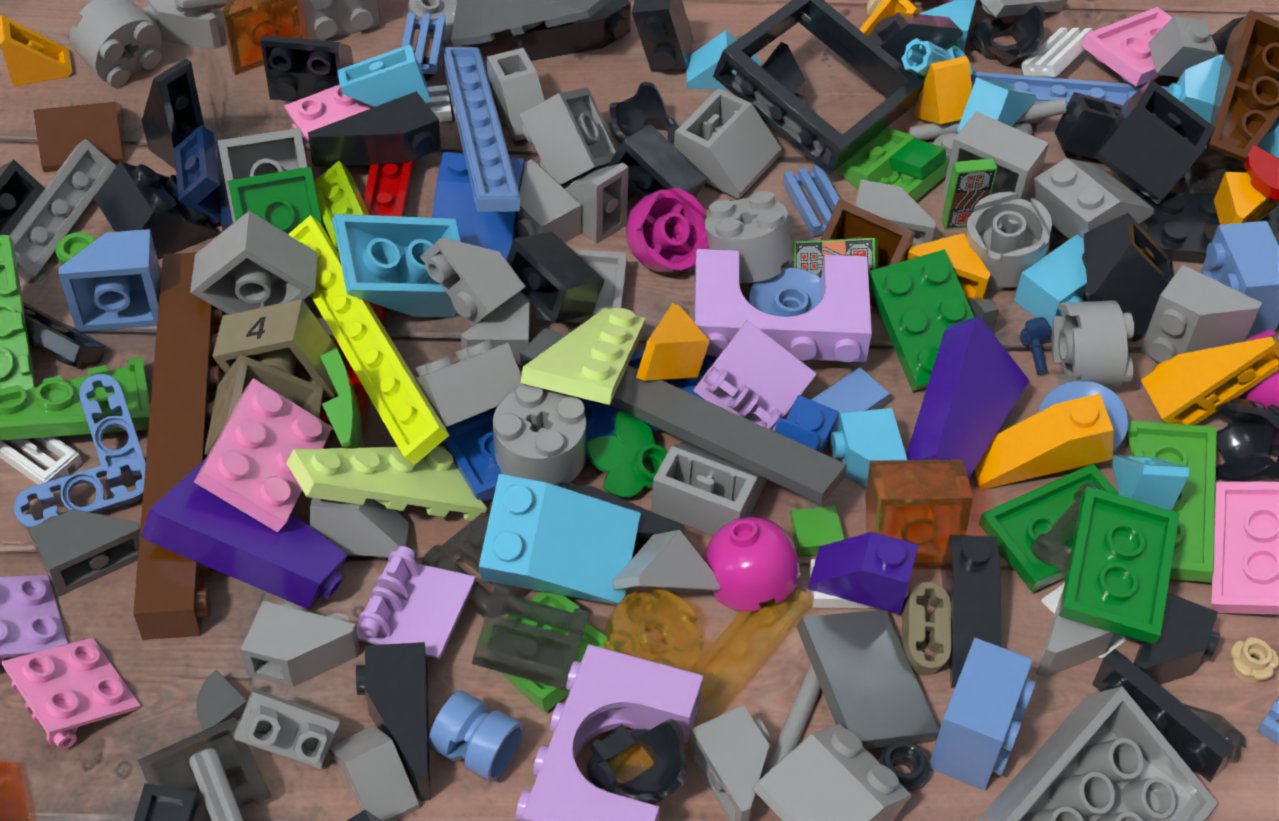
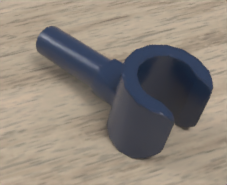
M1044 317L1026 321L1025 328L1020 334L1021 343L1024 346H1029L1032 352L1036 372L1039 376H1043L1048 372L1041 343L1048 341L1051 337L1050 326Z

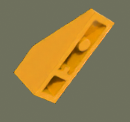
M1271 336L1177 354L1173 358L1159 363L1154 368V371L1142 378L1141 381L1163 421L1171 424L1196 425L1216 412L1215 407L1236 399L1278 371L1279 342Z
M1101 394L1054 404L996 434L974 469L979 489L984 490L1112 460L1114 429Z

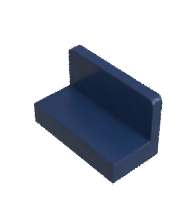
M201 125L174 148L178 201L188 208L192 207L201 213L207 214L206 219L216 224L221 220L215 138L212 131Z

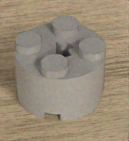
M92 0L80 11L79 15L82 17V20L77 28L72 24L69 33L71 47L102 80L108 82L114 88L125 85L132 74L142 69L151 70L155 68L162 59V54L159 51L162 42L160 29L132 0Z
M760 191L752 194L750 198L735 201L718 200L709 206L710 214L705 220L708 247L710 250L739 251V283H754L771 279L782 273L781 265L788 261L790 266L793 262V246L788 212L782 203L775 200L773 193Z
M999 192L984 197L974 206V211L968 218L966 237L971 249L981 258L990 272L987 285L989 290L998 291L1004 287H1018L1021 273L1049 254L1052 219L1048 210L1039 201L1031 198V202L1018 198V193Z
M1114 300L1060 303L1057 308L1063 314L1062 316H1054L1052 324L1054 364L1062 363L1065 374L1057 376L1059 384L1062 385L1072 381H1091L1105 387H1118L1122 382H1130L1133 377V362L1131 357L1128 356L1127 339H1131L1134 334L1132 314L1130 312L1122 313L1119 304Z
M521 383L513 393L500 402L493 417L495 458L500 467L501 474L547 482L553 485L560 482L561 484L572 482L581 472L586 458V417L582 401L571 395Z

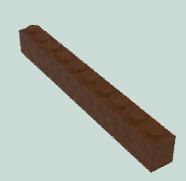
M197 252L163 254L133 612L142 640L201 636L202 617L210 616V593L208 587L204 588V577L212 576L213 569L151 543L141 536L150 508L208 457L204 452L215 402L214 393L217 392L218 384L222 380L221 368L219 365L216 366V361L212 356L218 336V326L221 324L222 316L226 314L190 293L194 258Z

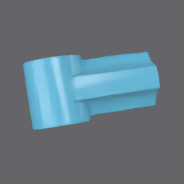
M915 38L906 45V51L901 60L905 70L923 78L925 81L931 63L966 55L957 46H952L945 50L929 41L923 42ZM970 64V73H971V75H972V74H973V69H972V66H971V64Z

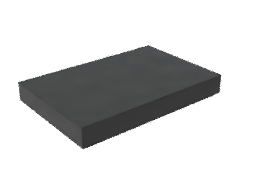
M886 610L807 616L800 619L796 628L836 725L840 723L845 729L856 734L866 750L888 747L897 742L916 744L933 742L936 739L940 730Z

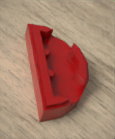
M1253 145L1244 163V168H1246L1252 178L1250 183L1264 196L1279 202V158Z

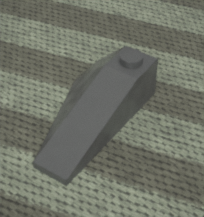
M457 0L451 42L453 46L482 44L493 41L495 33L511 29L512 35L515 36L524 34L526 30L534 28L543 22L549 28L587 19L609 3L610 0Z

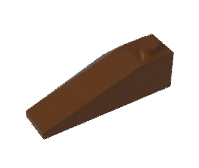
M1250 10L1231 31L1220 67L1210 123L1215 129L1206 145L1210 149L1243 162L1246 160L1252 146L1259 144L1279 117V21L1253 10Z

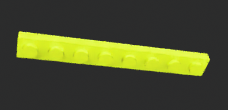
M310 215L288 234L318 253L315 291L310 296L402 455L415 465L449 436V433L369 302L347 295L340 255L321 223Z

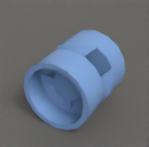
M461 690L454 693L438 713L430 731L428 746L453 762L464 758V766L467 770L491 783L496 781L505 772L513 760L524 734V725L500 710L489 714L488 706L485 702Z

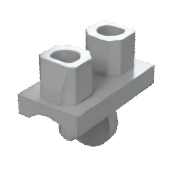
M253 688L243 715L233 734V739L321 769L340 721L339 718Z

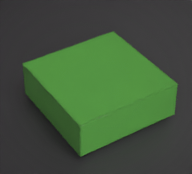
M836 505L791 510L789 520L798 557L817 555L819 546L844 540Z

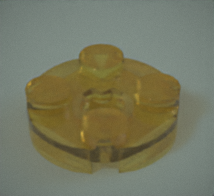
M652 589L649 593L636 594V591L625 596L608 618L606 625L607 639L604 642V649L690 671L700 659L704 645L703 635L698 636V630L694 624L698 619L690 606L678 596L661 589ZM653 628L657 629L661 633L659 640L665 645L652 644L647 639L645 632L649 633Z

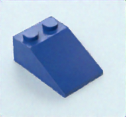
M443 152L437 177L432 218L456 219L461 242L499 251L507 260L513 239L517 237V211L477 212L464 154ZM510 158L518 192H520L524 172V159Z

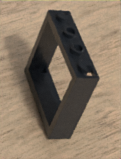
M824 0L790 1L725 48L712 76L735 96L752 103L764 121L828 175L912 107L924 85L922 80L905 70V67ZM798 22L889 97L844 134L839 133L751 59L753 55ZM827 148L832 152L831 155L826 152Z

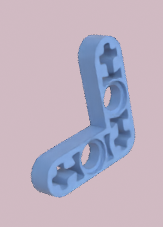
M106 374L92 375L82 383L79 391L80 401L101 466L35 485L21 491L16 497L13 506L16 518L25 529L28 530L42 523L45 519L60 514L58 506L55 505L44 509V518L40 520H35L31 514L24 515V511L30 509V501L33 499H39L42 505L56 502L53 495L55 491L60 490L61 500L67 511L76 509L96 514L133 504L143 499L146 462L122 389L118 381L112 376ZM97 387H103L106 393H115L108 397L112 416L103 418L97 400H88L95 396L94 389ZM120 411L123 413L122 416H114ZM94 419H102L98 423H94ZM112 427L124 429L129 435L127 444L118 450L106 448L101 440L106 430ZM130 470L133 476H142V479L136 481L135 490L127 492L124 485L110 488V491L114 498L105 500V491L98 478L107 476L108 485L122 480L121 473ZM87 483L95 487L97 496L92 504L86 507H79L71 503L70 492L78 484Z

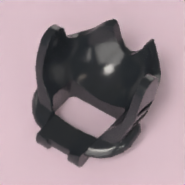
M1035 5L1024 16L1013 23H1003L1000 18L994 19L992 22L987 19L974 26V33L970 37V42L987 59H997L1003 65L1019 63L1032 56L1039 49L1043 41L1044 9L1040 5ZM1010 34L1017 43L1000 46L993 41V37Z
M643 82L639 85L633 97L622 102H613L609 105L612 122H609V128L620 144L633 134L652 125L656 129L668 130V141L674 145L675 131L680 126L667 114L662 97L653 83Z
M1238 398L1215 407L1216 411L1229 418L1228 426L1217 431L1216 447L1223 458L1224 464L1216 466V475L1232 480H1247L1258 477L1266 480L1278 479L1279 456L1275 462L1269 456V449L1274 427L1279 429V407L1274 404L1267 406L1260 402Z
M668 719L651 730L635 729L627 731L624 725L621 724L613 730V734L600 741L598 738L590 743L593 755L587 764V776L597 788H605L607 792L655 805L680 789L684 783L687 768L683 745L684 733L674 719ZM635 745L642 746L654 764L630 781L624 783L617 782L616 776L608 762Z

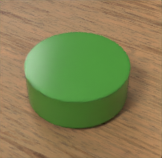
M76 232L60 239L55 248L60 266L93 243L96 238L88 233Z

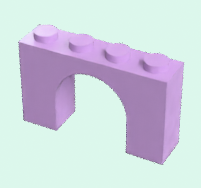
M696 250L693 321L710 340L705 355L719 356L744 322L748 320L798 360L867 361L872 335L867 256L824 255L820 280L821 302L814 309L804 314L782 317L770 315L756 309L742 295L739 285V251Z
M588 644L582 662L574 661L571 666L566 689L570 693L566 703L558 702L554 709L550 724V732L554 734L549 747L541 745L533 768V775L537 776L532 791L524 789L516 810V820L659 821V806L597 788L585 779L575 762L579 752L587 742L600 733L615 729L621 724L625 728L651 730L668 719H674L684 733L683 742L688 743L691 729L694 727L702 703L704 676Z

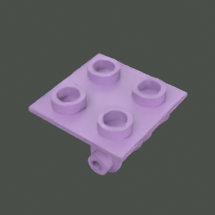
M746 320L693 391L708 402L774 431L780 418L783 419L794 404L797 396L802 394L816 373Z
M399 546L397 551H392L389 554L388 563L382 575L376 581L377 586L372 589L370 593L371 598L365 610L361 612L358 618L359 622L356 626L358 640L376 645L425 642L426 656L440 660L477 579L475 576L418 564L414 560L416 554L413 550L405 546Z
M48 575L0 577V665L6 657H19L68 644Z

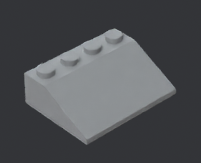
M1121 686L1087 695L977 821H1205L1218 802Z

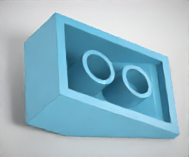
M335 214L332 220L347 295L413 317H454L457 314L451 298L440 283L430 277L425 263L420 258L424 252L441 238L461 242L456 219Z
M499 474L479 563L481 578L484 581L623 606L626 590H613V580L633 557L641 513L547 482Z

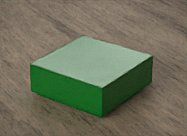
M913 138L890 157L891 169L923 180L947 160L946 148Z

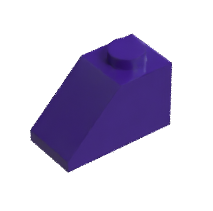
M869 532L819 546L808 589L900 614L919 544Z

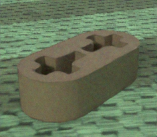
M921 582L915 585L904 599L902 607V647L913 672L922 676L938 672L950 658L951 653L950 597L943 587L933 582ZM922 597H927L928 604L936 607L929 615L928 622H925V607L917 605ZM925 635H928V649L936 652L930 661L925 660L924 652L917 650L925 640Z

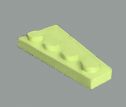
M604 308L523 366L520 383L610 405L643 334L646 318L635 316L632 311L624 308H613L611 310Z
M445 446L435 447L415 465L404 458L398 447L293 449L286 462L305 495L311 498L363 505L367 498L375 499L377 502L385 505L386 509L404 511L407 504L426 507L428 515L446 517L449 511L462 512L465 520L480 522L487 510L482 500L475 498L455 465L452 455L446 450Z

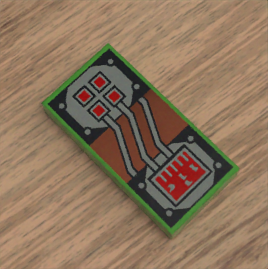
M994 158L953 163L941 218L945 230L967 228L968 218L974 211V206L984 197L991 195L997 172Z
M877 238L793 242L794 268L809 271L820 278L824 255L867 256L868 272L879 269Z

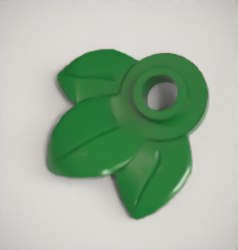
M624 411L616 413L614 436L597 437L586 443V452L591 463L599 470L608 473L604 480L603 489L621 498L635 496L643 487L653 488V479L668 453L663 447L654 443L652 430L644 421ZM642 461L650 464L652 473L644 467Z

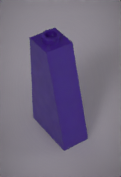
M980 316L949 325L945 329L906 454L911 473L929 495L962 489L1029 383V379Z
M205 460L150 508L141 535L149 542L303 608L309 609L321 595L329 599L344 580L345 576L339 572L348 554L293 513H290L287 522L279 532H276L194 483Z

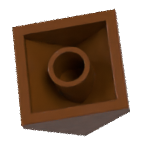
M107 102L33 110L43 172L58 171L75 147L84 139L88 140L115 165H118L120 161L124 162V111L122 104Z
M839 199L821 240L877 238L879 268L907 260L908 252L913 245L915 232ZM869 289L870 305L877 308Z

